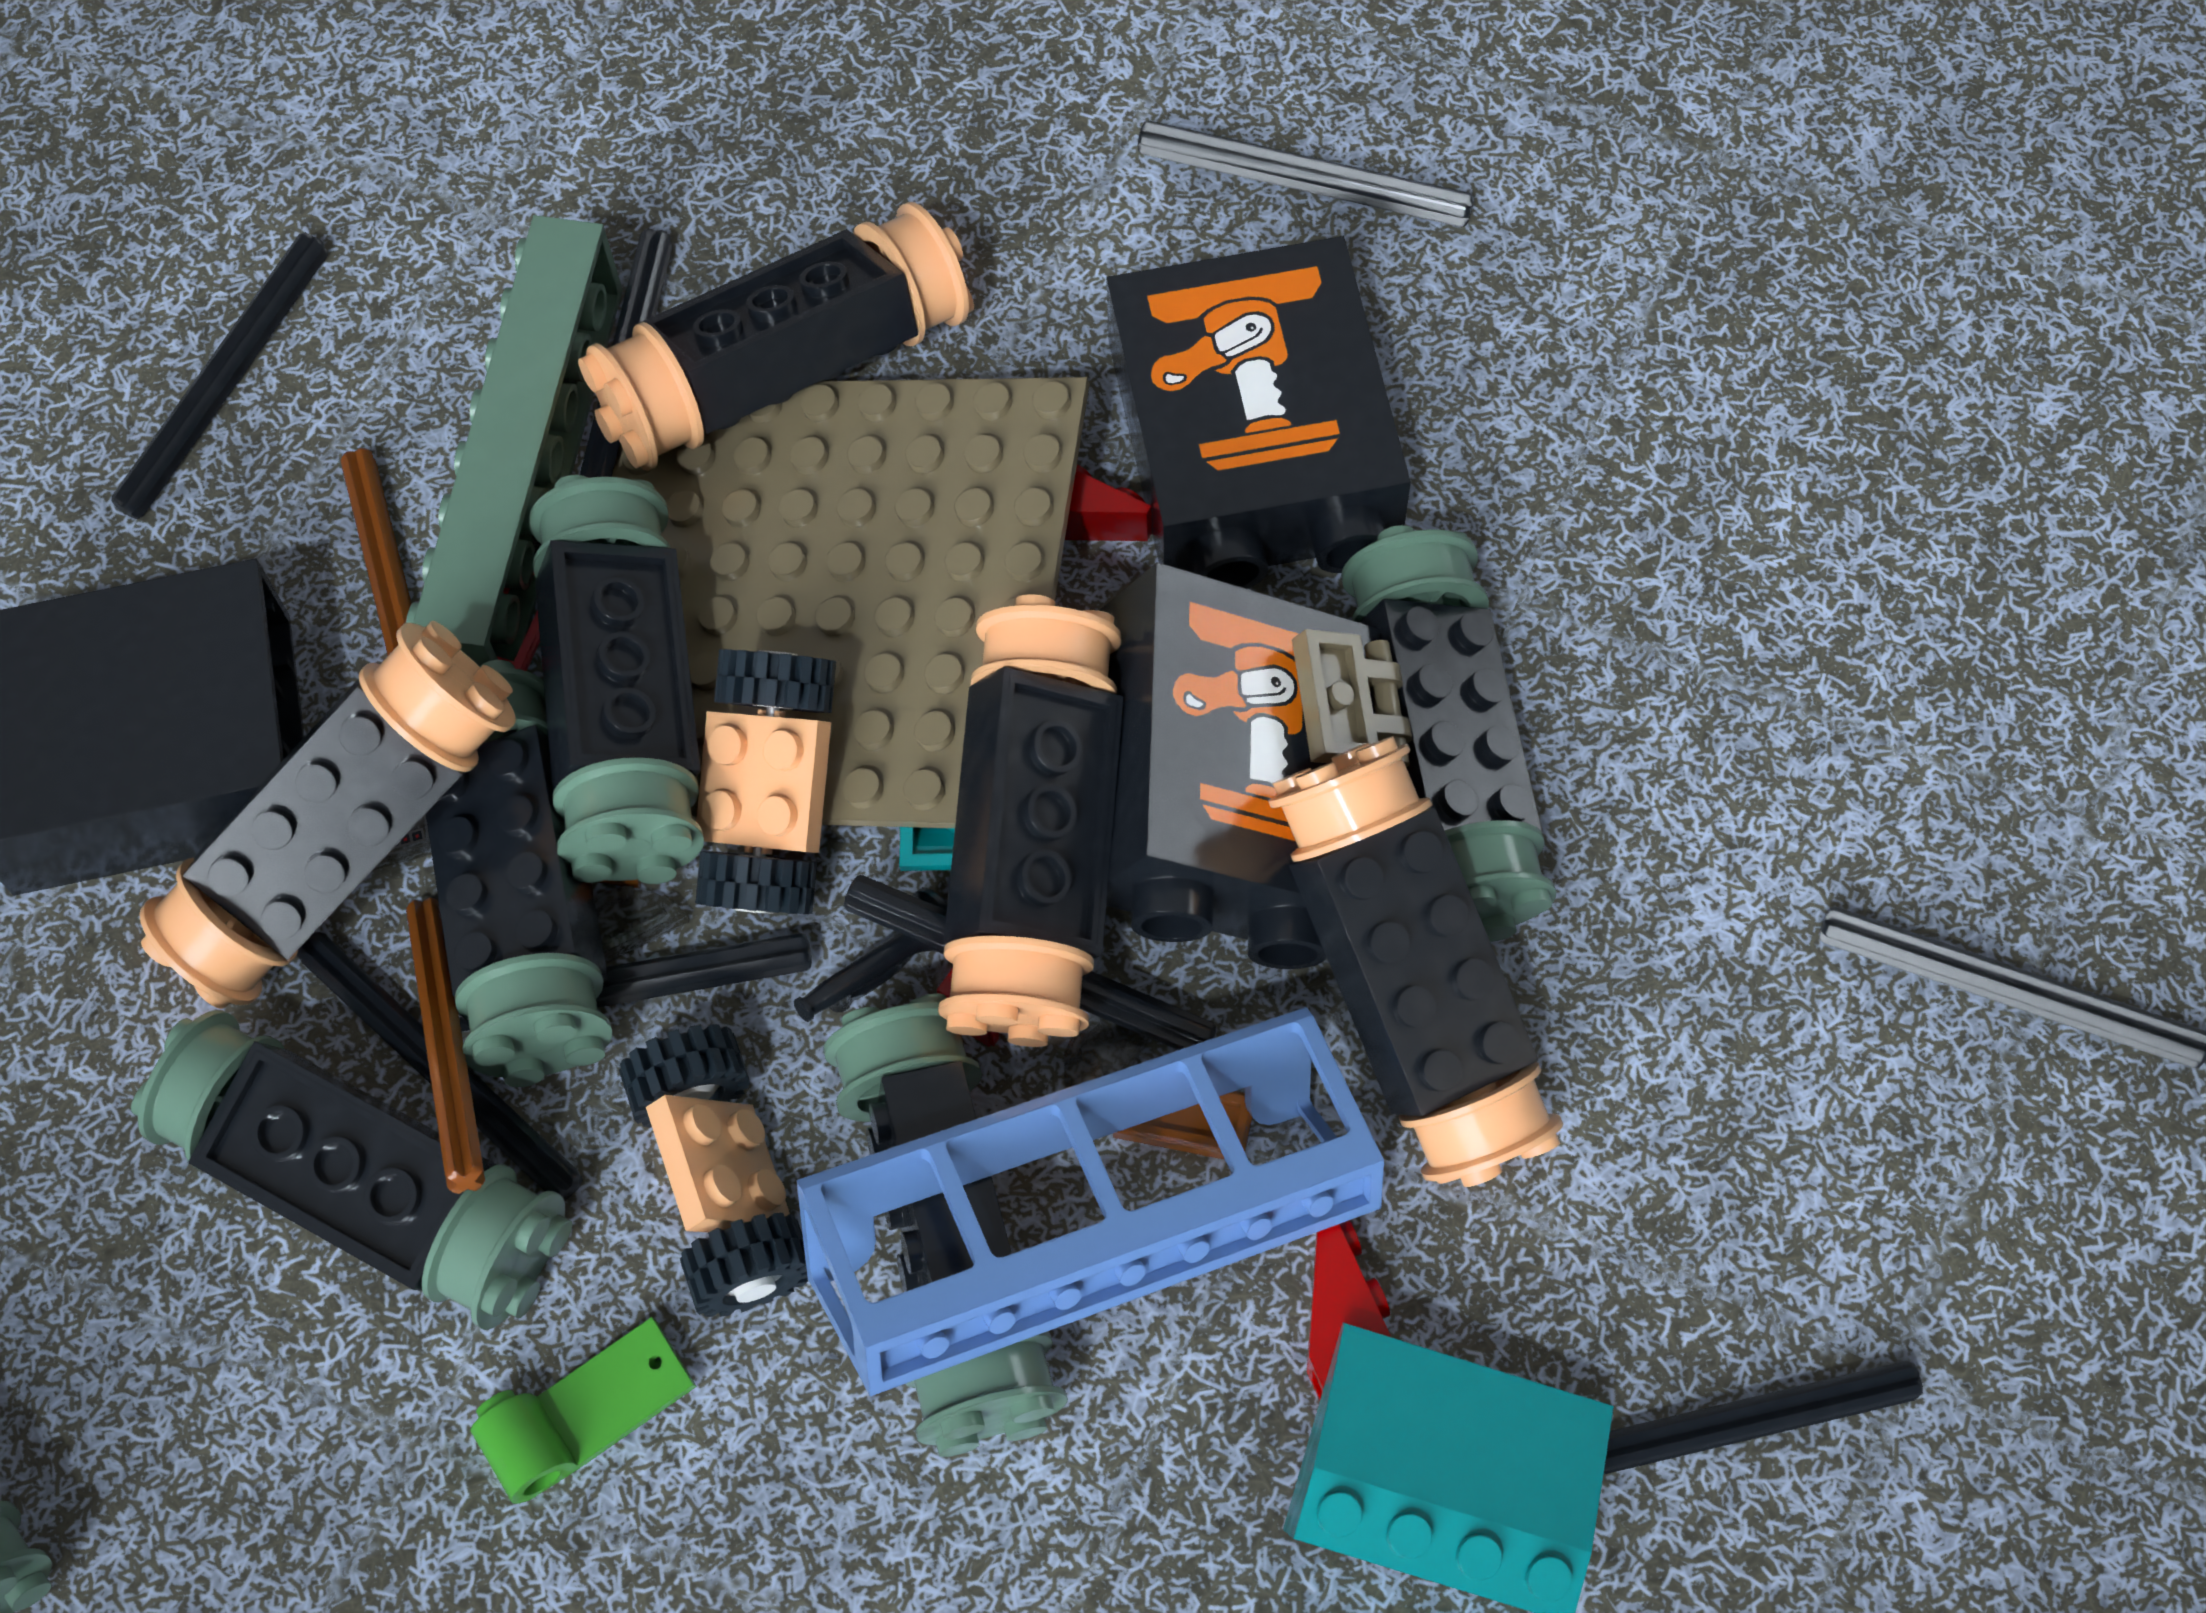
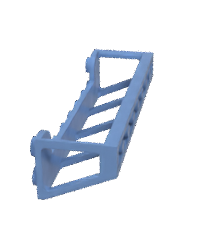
M1307 1007L796 1180L807 1277L871 1397L1379 1210L1382 1203L1384 1159L1313 1014ZM1311 1059L1347 1131V1134L1337 1137L1311 1102ZM1245 1088L1246 1109L1259 1124L1273 1125L1302 1116L1321 1143L1261 1165H1253L1245 1154L1219 1096ZM1199 1104L1231 1171V1175L1136 1210L1129 1211L1124 1209L1093 1140ZM1073 1147L1104 1216V1220L1010 1255L995 1257L989 1249L963 1185ZM943 1193L972 1260L973 1267L878 1302L872 1303L867 1301L854 1272L867 1263L874 1252L876 1243L874 1216ZM831 1281H835L847 1312L830 1283Z

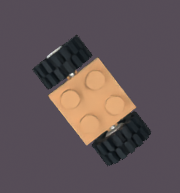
M719 650L714 702L766 708V710L758 709L757 715L706 712L696 822L702 828L704 842L745 846L744 852L753 853V855L701 851L696 904L753 913L813 914L817 862L766 856V854L772 855L773 849L819 853L831 722L785 718L786 712L779 710L832 713L836 661L798 656V654L778 651Z
M710 1024L704 1030L701 1025L690 1026L685 1033L680 1034L679 1029L667 1032L668 1038L663 1040L654 1037L646 1041V1049L636 1047L629 1053L630 1058H625L621 1061L619 1073L635 1122L637 1124L642 1123L643 1127L653 1128L685 1230L690 1232H707L709 1234V1238H698L691 1243L692 1248L684 1249L680 1258L696 1312L699 1315L704 1313L706 1317H713L719 1313L720 1317L730 1316L738 1309L742 1313L753 1309L754 1305L760 1303L764 1305L772 1302L776 1296L786 1297L795 1292L793 1287L804 1286L808 1282L803 1234L798 1219L790 1214L785 1201L786 1191L782 1181L776 1174L765 1142L764 1126L756 1115L753 1105L730 1102V1099H740L745 1094L744 1089H749L750 1079L735 1035L727 1026L721 1029L719 1024Z

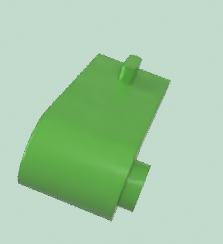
M651 1317L538 1396L530 1393L515 1395L513 1390L502 1391L492 1396L478 1407L476 1414L479 1418L472 1425L470 1431L513 1504H520L533 1499L580 1469L697 1386L657 1320Z

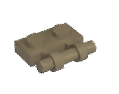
M1305 629L1292 639L1311 762L1331 763V758L1342 752L1366 743L1371 745L1394 736L1397 746L1412 741L1410 722L1407 717H1403L1401 714L1398 689L1403 686L1401 669L1398 663L1392 661L1390 643L1388 641L1375 640L1365 644V659L1361 635ZM1370 694H1372L1375 714L1373 713V707H1372V701H1371V695H1370ZM1408 754L1403 757L1406 767L1410 765Z

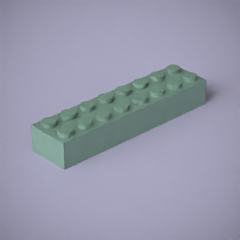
M533 215L527 238L519 239L515 251V268L517 272L512 288L506 287L501 297L500 317L502 323L497 338L492 337L486 348L485 368L487 374L482 389H476L471 398L470 420L472 425L467 441H460L456 449L454 459L456 479L451 494L446 493L440 503L438 521L441 530L435 548L430 547L424 557L422 576L425 584L420 601L413 602L407 614L406 623H414L426 627L431 621H436L446 627L461 643L462 648L460 650L478 666L488 661L498 660L497 656L514 661L533 617L537 602L533 560L541 543L531 532L530 512L541 496L555 488V483L560 478L572 475L594 392L583 378L578 359L586 356L587 348L595 343L607 349L623 292L603 224ZM504 588H510L508 594L503 593Z

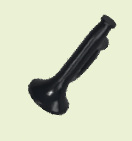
M922 887L912 894L916 898L947 910V903L931 889ZM897 933L821 982L803 998L798 997L795 999L794 1007L799 1016L806 1022L814 1019L815 1014L828 1008L837 1013L844 1012L851 1006L852 1001L867 995L897 974L907 964L910 956L927 951L939 952L943 955L944 952Z

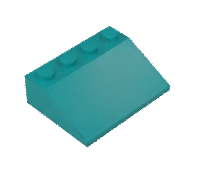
M1342 1323L1283 1530L1295 1540L1533 1613H1576L1592 1554L1614 1406Z

